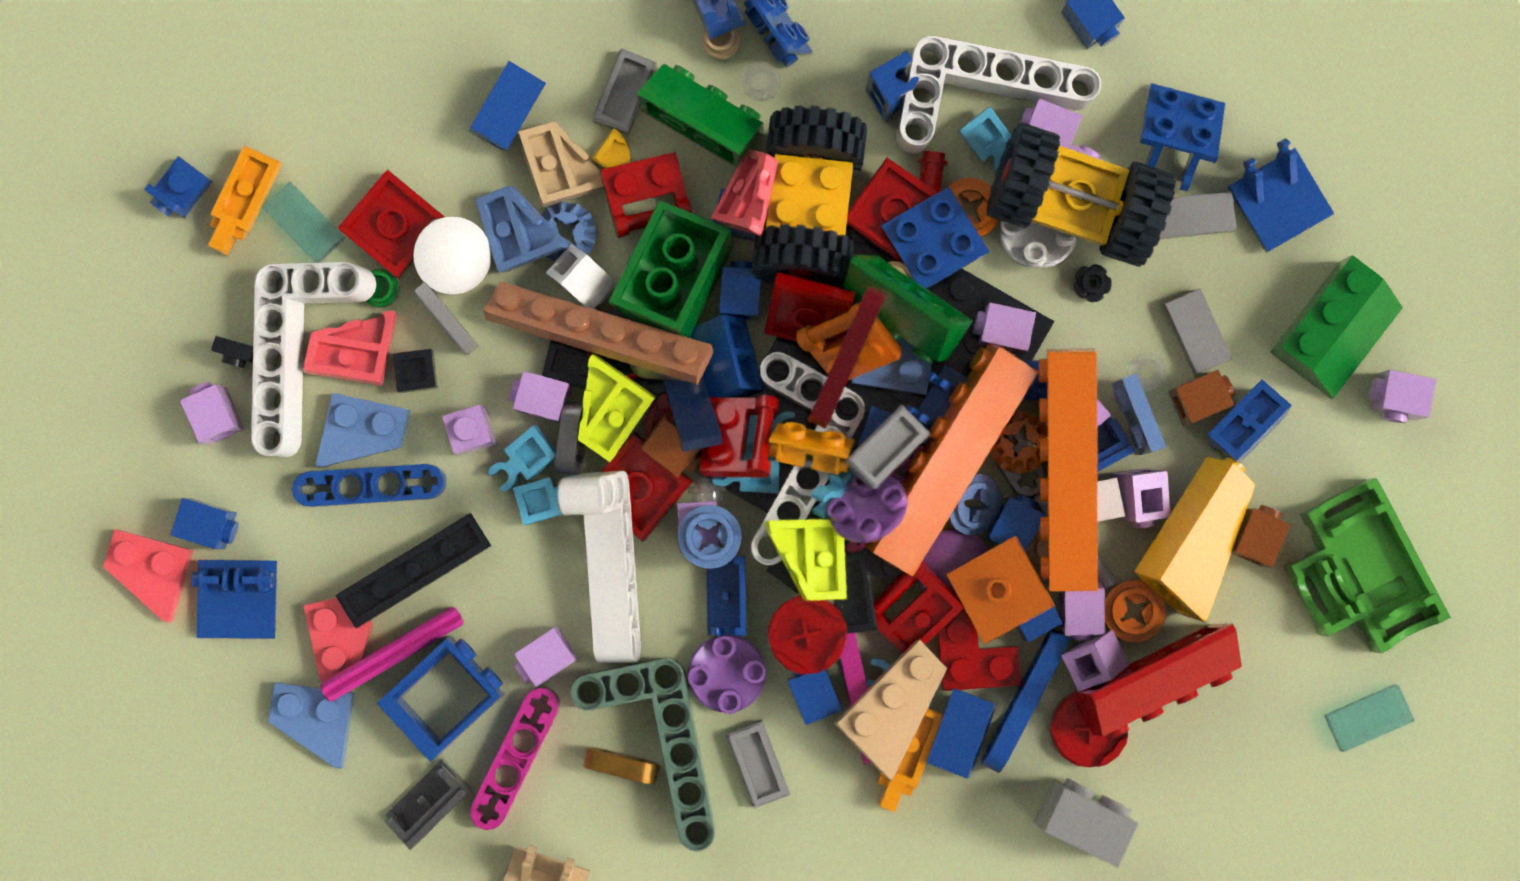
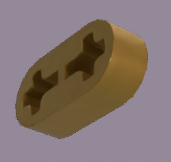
M588 747L583 767L637 782L656 784L660 764L607 749Z

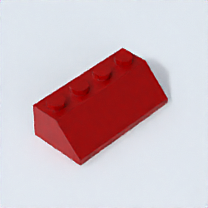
M1208 624L1130 663L1127 668L1112 680L1079 692L1078 690L1074 691L1073 694L1093 735L1102 737L1106 735L1108 739H1113L1129 731L1127 724L1141 718L1142 722H1146L1164 713L1162 707L1173 701H1176L1177 705L1194 699L1199 695L1197 689L1209 683L1211 687H1216L1230 681L1233 678L1231 672L1242 667L1237 631L1233 624Z

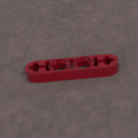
M868 285L808 422L824 429L827 428L887 293Z

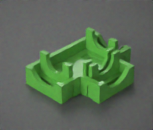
M1377 478L1366 479L1300 513L1305 526L1309 527L1313 535L1311 537L1317 549L1306 554V557L1288 563L1284 568L1319 635L1330 636L1357 622L1360 630H1363L1367 637L1366 641L1371 651L1382 654L1392 649L1404 638L1451 618ZM1354 496H1359L1361 501L1325 518L1324 513ZM1307 576L1327 611L1324 614L1317 607L1305 582V577ZM1421 613L1422 618L1387 635L1385 630Z

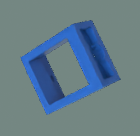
M453 637L445 639L377 702L378 706L429 761L437 758L505 694L499 688L503 685L501 679L489 667L483 670L473 660L477 654L462 638L458 641ZM450 653L488 696L440 739L402 696Z

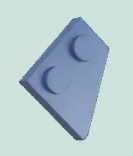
M332 393L315 466L325 468L333 464L401 449L410 410Z

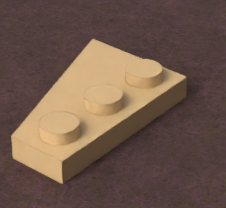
M916 640L834 723L889 781L893 780L947 670L944 664L921 640Z

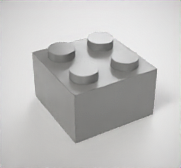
M1066 778L1064 784L1053 780L1034 823L1045 833L1118 867L1138 826V823L1129 817L1131 810L1104 795L1101 796L1100 801L1093 799L1095 792L1069 778Z

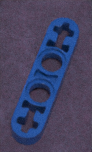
M431 464L309 471L296 477L293 482L292 492L298 503L310 507L429 500L437 498L444 492L447 480L444 472ZM411 471L409 479H422L425 477V471H430V475L438 479V484L432 485L431 492L426 493L425 487L410 486L412 494L406 495L408 481L405 472ZM393 473L399 479V489L393 495L387 496L380 491L379 480L383 475ZM333 476L331 490L334 500H329L331 492H317L314 494V500L311 501L308 494H303L302 488L309 485V479L313 478V482L316 485H330L328 477ZM347 476H355L361 484L360 492L353 498L345 497L340 490V484Z
M1054 629L1047 633L1021 681V686L1018 687L981 760L982 765L997 773L1002 771L1068 646L1069 637Z

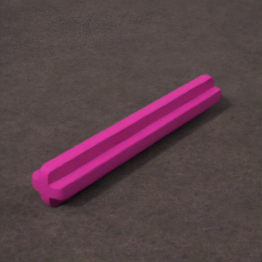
M450 607L322 682L320 689L329 702H333L462 626L464 623L463 618L457 608Z

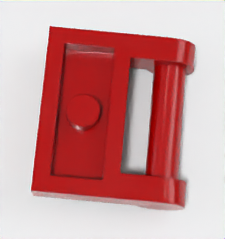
M676 152L599 171L617 238L630 236V231L645 228L655 210L625 216L623 205L672 193L675 203L673 206L692 213Z
M760 395L756 398L710 397L722 434V444L703 448L700 464L702 475L704 477H769L771 471V462L768 461L769 438L772 432L773 417L778 413L779 399L770 395ZM750 415H758L753 455L751 459L744 461Z
M924 560L913 577L903 572L873 601L877 629L902 654L916 640H921L926 645L964 609L959 597L930 569ZM919 579L926 588L891 621L884 612Z

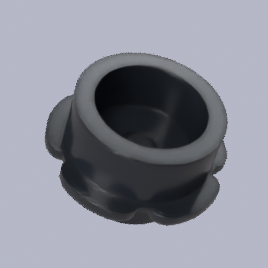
M1093 264L1091 267H1081L1075 274V293L1088 302L1101 301L1104 298V294L1109 293L1112 287V280L1106 275L1107 270L1097 264ZM1092 279L1096 281L1094 287L1089 284V281Z

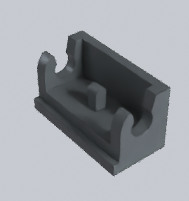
M442 759L385 815L387 818L384 821L405 843L407 848L411 850L473 789Z

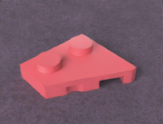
M747 149L711 219L725 227L760 236L764 229L778 160L767 153Z
M389 310L383 312V316L365 321L357 319L346 322L339 328L329 327L311 332L303 370L307 374L382 386L397 320L396 312Z
M114 529L103 567L162 621L173 622L193 550Z
M337 598L303 605L320 682L326 681L365 658L367 641L370 639L373 627L372 620L356 629Z

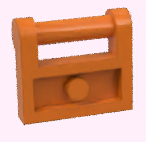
M861 302L851 306L847 313L815 327L807 325L796 333L799 346L805 351H810L827 374L831 370L845 336L830 343H826L825 339L849 329ZM878 316L848 380L899 360L903 349Z

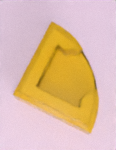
M613 128L592 158L593 162L603 169L631 163L629 147L618 130Z

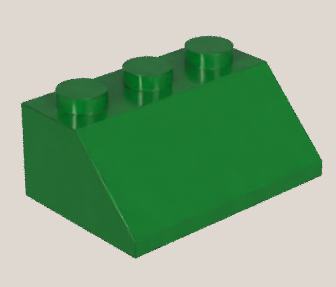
M663 63L637 94L641 111L737 168L746 150L754 148L764 131V123L759 120L761 115L747 105L741 104L738 108L726 101L728 96L713 85L708 84L704 88L694 82L695 76L685 68L675 65L672 69Z
M659 200L609 300V304L635 322L690 338L722 272V266H725L734 247L730 228Z
M854 255L851 259L843 289L855 292L852 306L862 301L868 285L887 293L878 313V318L893 338L897 341L903 338L914 346L912 352L926 362L933 363L934 360L937 362L948 360L973 320L878 255Z
M1351 255L1336 265L1270 353L1330 399H1334L1403 307L1384 278Z

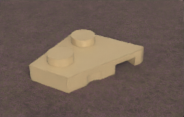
M555 121L518 131L517 137L541 208L604 190L600 170L589 160V155L579 145L574 144L569 139L568 134Z

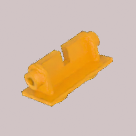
M778 423L769 438V442H772L769 456L776 457V462L804 467L807 454L813 455L812 469L839 475L840 471L848 473L849 466L844 461L848 459L855 444V439L847 438L844 434L837 431L819 432L806 429L800 423Z

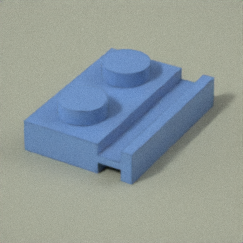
M1137 374L1113 383L1115 401L1120 411L1125 415L1129 425L1130 438L1136 449H1139L1140 454L1145 455L1166 447Z

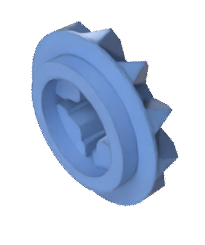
M562 201L545 209L542 214L543 218L558 234L559 230L555 222L556 220H559L560 223L566 226L579 222L572 231L574 241L577 243L575 247L588 255L593 249L597 238V228L591 214L577 203ZM563 238L569 247L572 244L571 241L568 242L567 239ZM566 249L546 257L556 262Z
M977 473L949 517L951 527L963 534L976 535L992 526L1001 509V492L997 483L992 478L981 473ZM974 498L978 500L977 502L982 503V506L969 508L965 506L964 501Z
M704 505L693 509L684 517L678 531V542L683 555L694 565L708 569L718 568L730 562L737 554L741 545V529L736 518L728 510L715 505ZM719 522L722 523L717 537L725 547L722 549L718 545L709 544L707 548L704 547L700 552L698 549L701 546L700 543L703 537L699 534L700 531L695 528L696 525L710 530Z

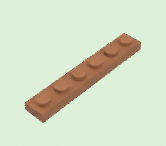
M502 281L497 285L483 310L485 319L696 385H698L713 355L711 344Z

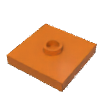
M1017 536L1010 538L946 574L984 644L995 640L1055 607Z

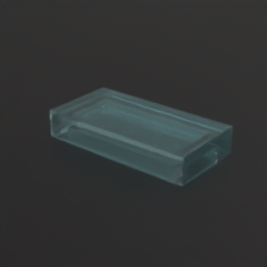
M291 181L262 207L315 263H320L345 239L343 234Z
M1393 684L1324 715L1341 752L1348 751L1415 721L1398 684Z

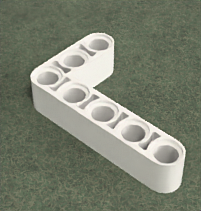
M927 36L922 38L914 49L906 82L913 77H919L914 89H927L932 96V100L927 103L917 101L914 98L913 90L903 95L896 131V141L898 146L909 154L922 152L928 146L935 132L944 84L1037 102L1040 98L1063 108L1081 110L1086 108L1099 94L1101 79L1094 69L1085 66L938 36ZM924 51L934 52L939 59V63L935 65L925 64L921 60L920 53ZM963 58L972 60L975 63L976 71L973 73L962 71L958 65V60ZM999 66L1008 67L1013 72L1014 79L1010 81L1001 79L997 75L996 68ZM1034 75H1046L1051 81V87H1039L1034 80ZM1080 81L1084 83L1089 90V95L1080 96L1076 94L1072 88V82ZM910 125L919 126L923 129L925 138L922 140L910 139L906 134V127Z
M346 262L269 264L258 271L255 278L251 440L254 449L261 455L283 458L291 457L297 453L301 445L304 304L349 303L368 300L376 289V279L368 269ZM355 274V286L349 291L348 281ZM316 276H319V286L313 291L312 282ZM283 277V286L277 292V282L279 278ZM281 315L283 320L282 326L279 330H276V320ZM281 354V365L276 369L275 359ZM279 392L281 401L279 406L275 408L274 399ZM278 431L280 434V441L277 447L275 448L273 438L275 433Z
M781 352L769 354L764 358L760 366V377L766 387L812 412L816 401L806 400L801 394V386L807 381H816L823 387L827 379L826 376ZM773 362H782L788 367L789 375L781 382L772 381L766 374L767 367ZM845 387L839 401H852L857 407L856 417L845 421L840 419L834 410L827 428L824 429L817 426L814 431L824 432L832 430L844 434L847 438H851L865 412L862 398ZM807 454L804 467L794 466L753 539L751 545L752 553L761 564L775 565L782 560L779 554L773 559H765L758 552L757 546L759 541L763 537L769 536L765 529V521H780L777 517V509L784 502L796 504L800 510L798 520H806L816 502V499L811 497L814 489H802L796 479L797 473L801 469H812L813 455ZM815 470L819 476V483L816 487L820 485L825 486L829 473Z
M625 471L592 472L564 478L560 481L558 489V500L562 514H584L595 660L598 664L638 662L641 653L630 487L627 473Z

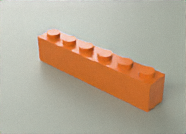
M988 344L986 348H981L975 354L970 364L971 373L964 383L960 382L951 393L949 398L951 405L943 417L939 416L929 430V437L931 438L923 451L918 450L911 458L907 470L910 472L902 483L907 495L908 505L905 516L900 524L888 535L875 541L866 542L864 545L874 554L912 577L1039 372L999 346Z
M1095 348L1047 349V358L1039 359V383H1047V398H1039V422H1047V438H1040L1039 443L1040 462H1047L1048 478H1040V502L1048 501V517H1040V541H1048V556H1040L1041 580H1048L1049 591H1098L1097 351Z

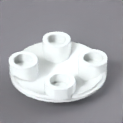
M460 217L435 219L422 230L416 240L413 253L415 269L420 278L429 287L444 294L467 292L475 288L485 278L490 268L491 248L488 239L476 224Z
M1001 221L1000 239L1004 250L1014 261L1027 267L1047 268L1059 264L1071 254L1077 243V237L1033 222L1025 229Z

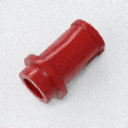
M923 151L922 158H918V163L921 164L919 180L939 193L941 191L943 169L948 166V161H945L946 154L936 151Z

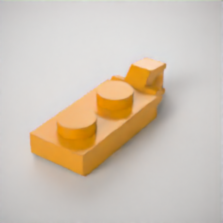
M247 146L242 148L210 214L213 216L210 226L216 228L208 244L209 247L228 256L236 239L244 240L247 233L250 232L282 166L280 161Z
M929 708L927 709L892 781L887 780L879 771L880 776L877 784L885 786L879 802L881 808L895 812L902 793L911 797L913 789H917L944 714Z

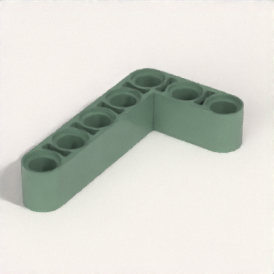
M659 658L590 672L580 676L571 687V698L573 703L583 710H596L652 698L681 843L691 851L707 849L712 844L715 836V821L686 675L682 664L673 658ZM669 665L676 670L678 679L674 685L663 686L657 681L656 671L660 666ZM631 673L637 677L639 688L636 693L625 694L619 689L618 679L621 674ZM592 681L599 686L600 696L597 701L588 702L581 697L580 686L583 682ZM670 704L680 705L685 711V720L678 725L669 724L664 718L666 706ZM678 743L689 745L693 751V758L687 763L676 762L671 755L672 747ZM686 782L695 783L700 788L701 796L696 801L687 802L680 797L679 787ZM694 821H700L707 826L709 830L708 836L700 841L693 840L687 834V826Z

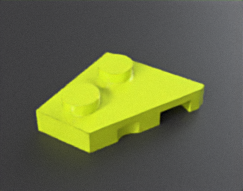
M592 354L588 360L589 370L583 397V414L580 421L578 440L611 462L656 396L596 354Z
M830 519L765 521V529L804 601L847 599L844 538L835 531Z

